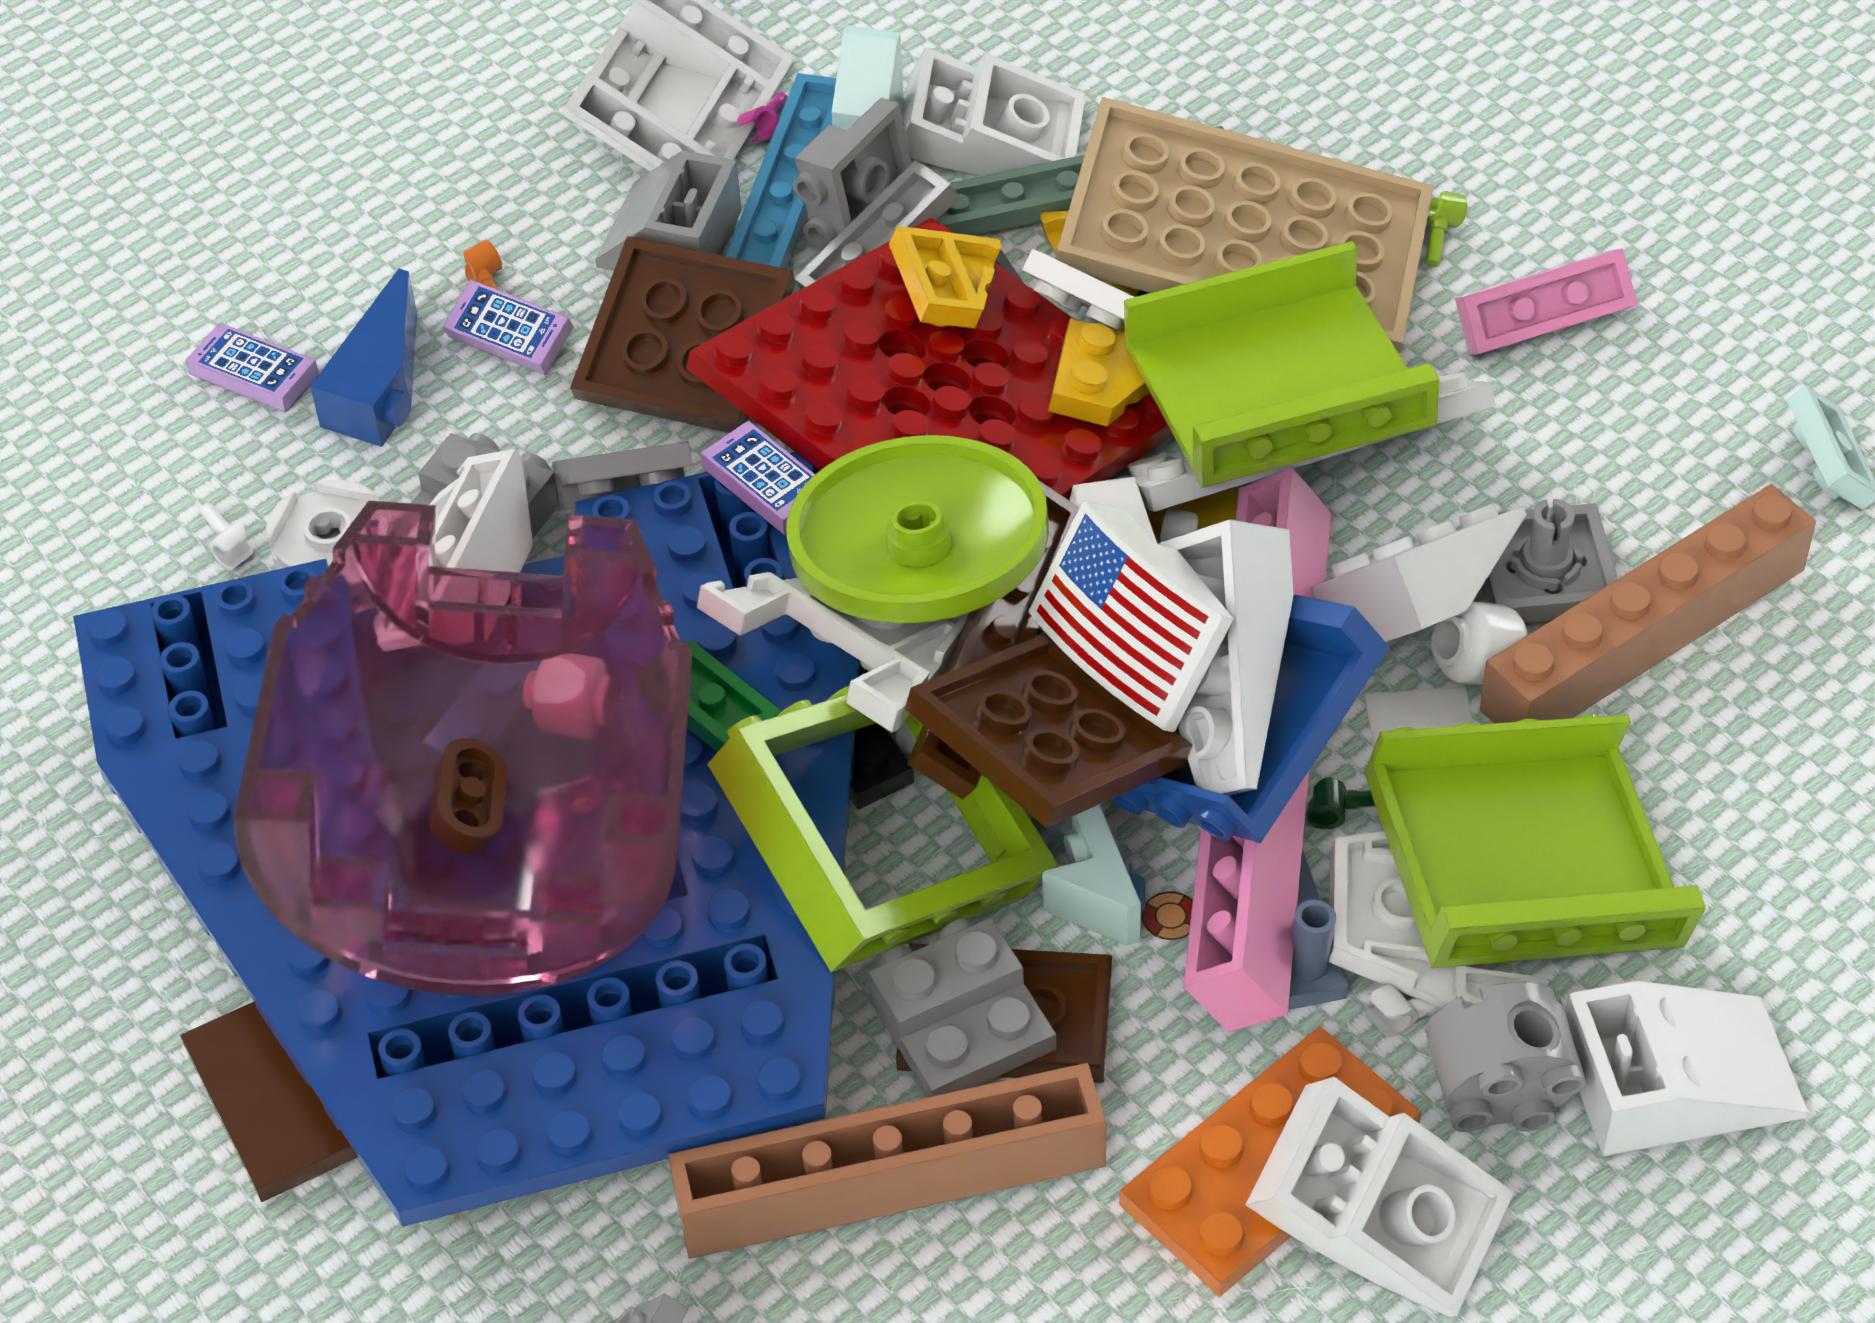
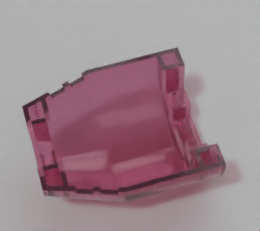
M369 500L333 547V561L322 576L312 575L304 585V599L291 616L282 614L274 625L234 813L236 846L243 870L253 890L263 904L286 929L324 957L375 980L430 993L486 996L540 989L585 974L608 962L625 950L655 919L668 897L674 880L678 855L692 653L687 642L681 643L673 625L674 610L670 601H663L656 585L657 570L637 522L634 519L569 515L563 576L435 567L436 505ZM460 738L477 739L489 744L502 755L508 768L502 826L492 845L485 852L475 855L461 854L447 849L434 837L429 827L435 768L447 745Z

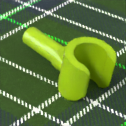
M1443 191L1440 193L1439 199L1431 198L1427 222L1431 223V233L1425 264L1430 267H1437L1440 264L1447 227L1456 228L1460 226L1466 217L1468 204L1467 199L1463 195Z

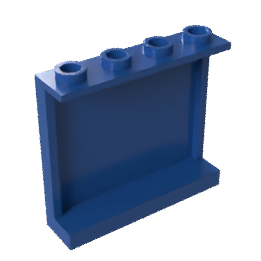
M1294 594L1257 789L1228 796L1199 788L1195 785L1191 768L1189 767L1182 780L1165 774L1110 800L1135 815H1141L1144 810L1156 813L1166 822L1179 828H1184L1187 823L1200 826L1212 836L1224 841H1229L1232 836H1236L1261 844L1390 647L1356 607Z

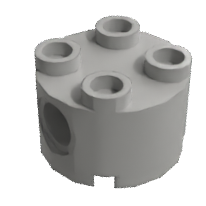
M1530 982L1492 985L1479 989L1483 1002L1465 1008L1463 997L1461 996L1444 1005L1430 1018L1425 1033L1453 1129L1458 1132H1471L1485 1126L1513 1122L1515 1128L1522 1132L1542 1129L1555 1121L1556 1114L1554 1108L1564 1104L1587 1084L1561 998L1557 1000L1555 991L1547 985Z

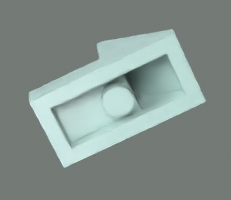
M1099 804L1072 817V834L1064 836V847L1069 864L1043 872L1042 907L1052 915L1128 946L1140 942L1141 902Z

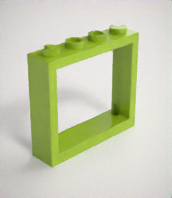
M849 686L839 690L825 702L812 705L810 700H802L784 709L777 717L762 721L759 716L754 715L741 720L726 731L730 739L707 764L831 973L884 953L896 946L905 945L941 931L946 925L962 918L972 919L1022 900L1042 882L1043 872L1059 866L1025 810L988 778L981 775L977 787L963 800L950 791L948 793L982 846L991 864L865 910L774 758L776 755L875 724L876 722L846 704ZM909 714L905 723L917 740L923 724Z

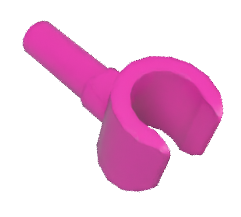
M784 92L777 93L766 106H760L745 112L737 118L740 126L752 121L755 123L757 136L750 141L752 145L772 138L779 121L777 114L785 106L788 98Z

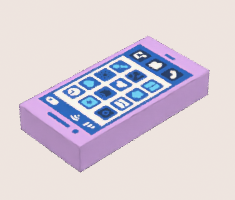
M470 280L442 328L447 336L546 375L574 326L567 316Z
M219 323L186 359L190 375L283 412H286L319 375L315 359L223 323Z
M750 421L745 422L701 452L703 469L782 534H787L786 524L791 505L800 490L815 475L812 471Z

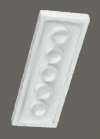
M1442 370L1435 371L1440 379L1437 424L1496 406L1490 382L1467 380L1466 373L1464 372L1444 376ZM1394 437L1204 488L1201 487L1186 457L1166 462L1163 455L1144 458L1128 465L1130 474L1114 479L1135 477L1145 509L1155 512L1262 479L1291 467L1304 466Z

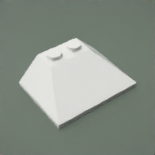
M635 0L561 114L648 171H652L682 150L734 160L755 125L752 121L740 126L737 118L745 112L768 104L795 57L708 0Z

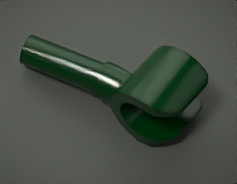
M1331 777L1323 778L1314 786L1313 798L1308 803L1309 824L1319 829H1334L1341 826L1345 821V809L1375 806L1371 791L1346 790V786L1340 780Z

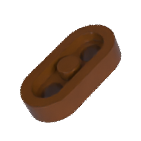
M472 738L456 739L447 745L435 768L429 827L434 837L453 852L466 855L485 852L492 845L502 826L508 768L502 755L489 744Z

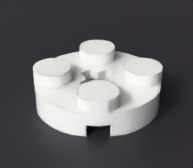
M325 480L314 483L315 492L305 494L297 499L294 491L284 497L272 510L266 525V535L275 569L326 558L335 588L340 591L350 592L364 586L369 578L368 573L375 570L383 562L392 543L391 526L387 511L380 505L378 496L370 488L353 481ZM332 528H339L340 534L331 539H319L316 536L328 534Z

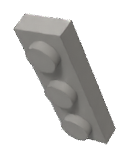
M915 160L794 277L800 289H803L891 240L897 226L913 228L930 218L937 220L960 197L950 182L918 160Z

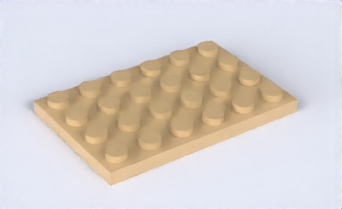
M1101 97L1055 259L1094 278L1153 293L1353 241L1357 247L1356 286L1395 349L1400 353L1404 342L1433 185Z

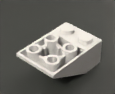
M1493 503L1459 516L1463 529L1456 531L1453 521L1449 520L1416 533L1419 546L1414 547L1410 536L1373 549L1375 563H1370L1366 552L1331 566L1335 578L1311 587L1315 599L1356 607L1385 642L1419 631L1467 611L1526 517V511L1524 506L1499 515Z
M1632 981L1569 993L1565 1014L1587 1083L1579 1093L1603 1157L1807 1118L1809 1112L1761 997L1644 981Z

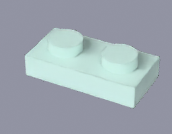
M1807 385L1803 386L1790 396L1787 402L1797 421L1793 425V432L1803 447L1812 453L1818 466L1813 470V475L1819 486L1831 498L1837 499L1841 496L1864 510L1875 502V479L1841 407Z

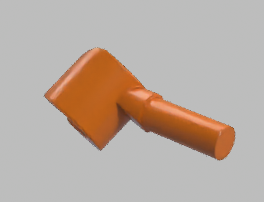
M483 240L464 251V260L466 261L465 276L468 281L473 280L497 289L492 274L502 269V261L493 244L488 240Z

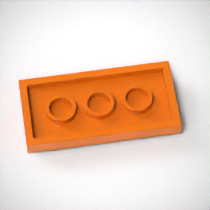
M1318 1026L1120 1189L1119 1205L1213 1292L1221 1297L1291 1237L1290 1234L1281 1230L1245 1204L1305 1085L1335 1077L1389 1117L1405 1113L1420 1124L1421 1111L1326 1030Z

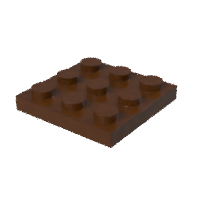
M627 236L570 387L574 398L723 432H732L744 424L748 416L686 369L689 352L790 296L796 283L793 271Z
M1046 633L911 687L905 705V710L927 727L932 734L945 742L976 768L981 775L988 778L1046 828L1185 766L1192 744L1176 731L1162 730L1111 694L1066 655Z

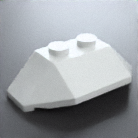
M516 449L467 457L456 471L460 477L438 493L410 528L363 618L366 631L370 636V642L378 652L484 640L488 638L495 628L498 616L513 586L518 581L521 569L533 547L523 461Z

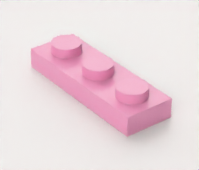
M1623 248L1606 251L1454 298L1470 355L1485 353L1638 305Z

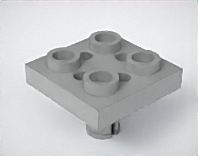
M1546 499L1539 502L1534 509L1525 510L1526 517L1485 580V586L1490 603L1502 604L1517 611L1524 623L1553 620L1616 581L1618 576L1597 503L1570 506L1565 501L1553 499V506L1548 508ZM1546 589H1549L1550 591H1556V590H1557V591H1559L1560 593H1559V594H1548L1547 592H1545V590H1546Z

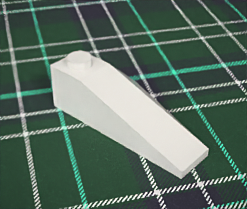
M1229 519L1158 543L1159 545L1176 548L1234 618L1178 727L1180 735L1192 744L1187 759L1196 787L1228 796L1257 789L1294 596L1289 529Z

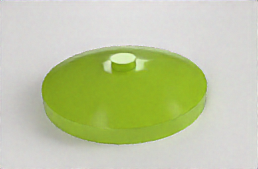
M926 435L902 437L871 444L850 452L828 464L816 473L797 494L788 513L786 533L790 559L797 578L813 596L824 604L840 612L866 620L886 623H922L970 613L997 601L1015 589L1032 573L1040 562L1048 541L1049 524L1043 488L1037 477L1020 460L997 447L983 442L953 436Z

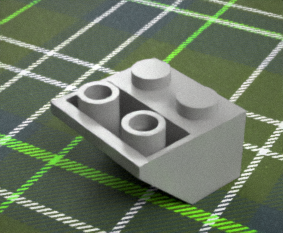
M682 150L635 181L595 259L596 268L614 271L627 236L721 255L742 211L737 160Z

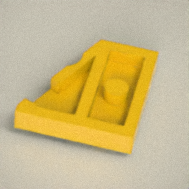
M897 226L889 246L920 322L940 327L949 325L975 328L984 310L988 296L986 292L994 275V263L1002 246L1000 239Z

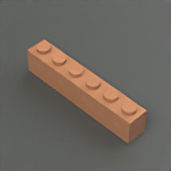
M1771 483L1487 660L1479 710L1494 724L1517 722L1523 719L1554 720L1574 718L1803 572L1816 520Z
M1088 1063L670 1153L668 1154L688 1258L692 1259L1106 1167V1119Z

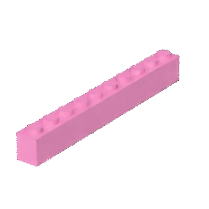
M1293 467L1240 487L1236 521L1289 529L1293 593L1295 595L1315 598L1311 587L1326 582L1332 513ZM1309 771L1261 844L1236 836H1232L1229 841H1224L1212 836L1201 828L1183 988L1228 1033L1288 1015L1294 948L1291 932L1298 902Z

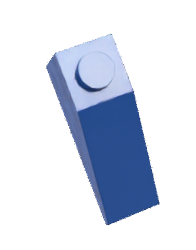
M398 268L311 384L310 388L321 428L382 447L395 428L402 426L407 420L412 404L417 308L409 271Z

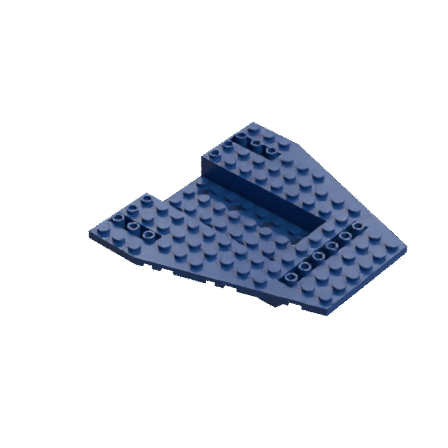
M796 452L789 453L814 474L820 471ZM708 472L576 501L575 508L583 543V570L581 577L577 579L574 575L570 554L524 564L520 577L513 586L498 616L495 628L488 638L484 640L425 647L419 652L409 654L399 650L378 652L371 644L370 636L363 622V618L373 599L339 607L326 558L73 616L96 760L103 780L112 793L117 795L125 807L128 817L138 832L143 834L157 855L160 865L206 934L212 937L220 949L224 961L234 976H238L254 1000L256 1009L307 1085L313 1088L321 1100L325 1112L337 1130H341L357 1154L361 1166L402 1227L669 1159L668 1154L825 1119L836 971L831 973L707 765L717 752L644 693L642 676L691 639L778 709L783 711L792 704L802 700H810L812 705L825 702L839 690L850 686V682L859 677L860 660L833 643L817 639L812 635L808 627L786 614L740 636L696 608L700 587L708 582L721 580L725 585L724 590L747 587L749 575L771 572L782 580L797 578L790 559L787 534H782ZM527 611L547 613L551 615L550 620L581 632L584 650L579 656L609 661L615 669L617 677L625 681L627 699L623 718L620 725L616 729L610 728L602 739L595 742H587L544 735L536 725L533 714L501 754L507 764L508 775L503 823L492 845L485 852L475 855L453 852L434 837L429 827L434 773L437 765L424 760L420 744ZM856 730L774 756L844 875ZM593 802L605 807L601 813L591 818H581L572 814L578 806L584 803ZM615 904H623L632 908L622 912L599 916L605 908ZM494 936L502 940L468 949L475 940L481 937Z

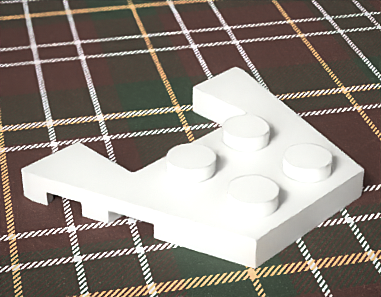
M771 572L749 575L747 587L724 590L725 585L721 580L703 584L700 587L696 607L740 636L786 614L808 627L812 635L817 639L833 643L859 659L860 664L869 672L850 682L846 704L890 732L898 730L910 714L905 710L910 688L938 677L947 665L969 614L922 623H886L866 620L840 612L824 604L813 596L798 578L782 580Z
M1379 831L1335 837L1330 852L1329 905L1336 913V923L1329 963L1383 985L1392 984L1400 992L1424 1000V1002L1439 1008L1461 996L1463 997L1465 1008L1483 1002L1479 989L1496 984L1514 982L1538 984L1537 976L1471 968L1468 966L1431 969L1385 832Z

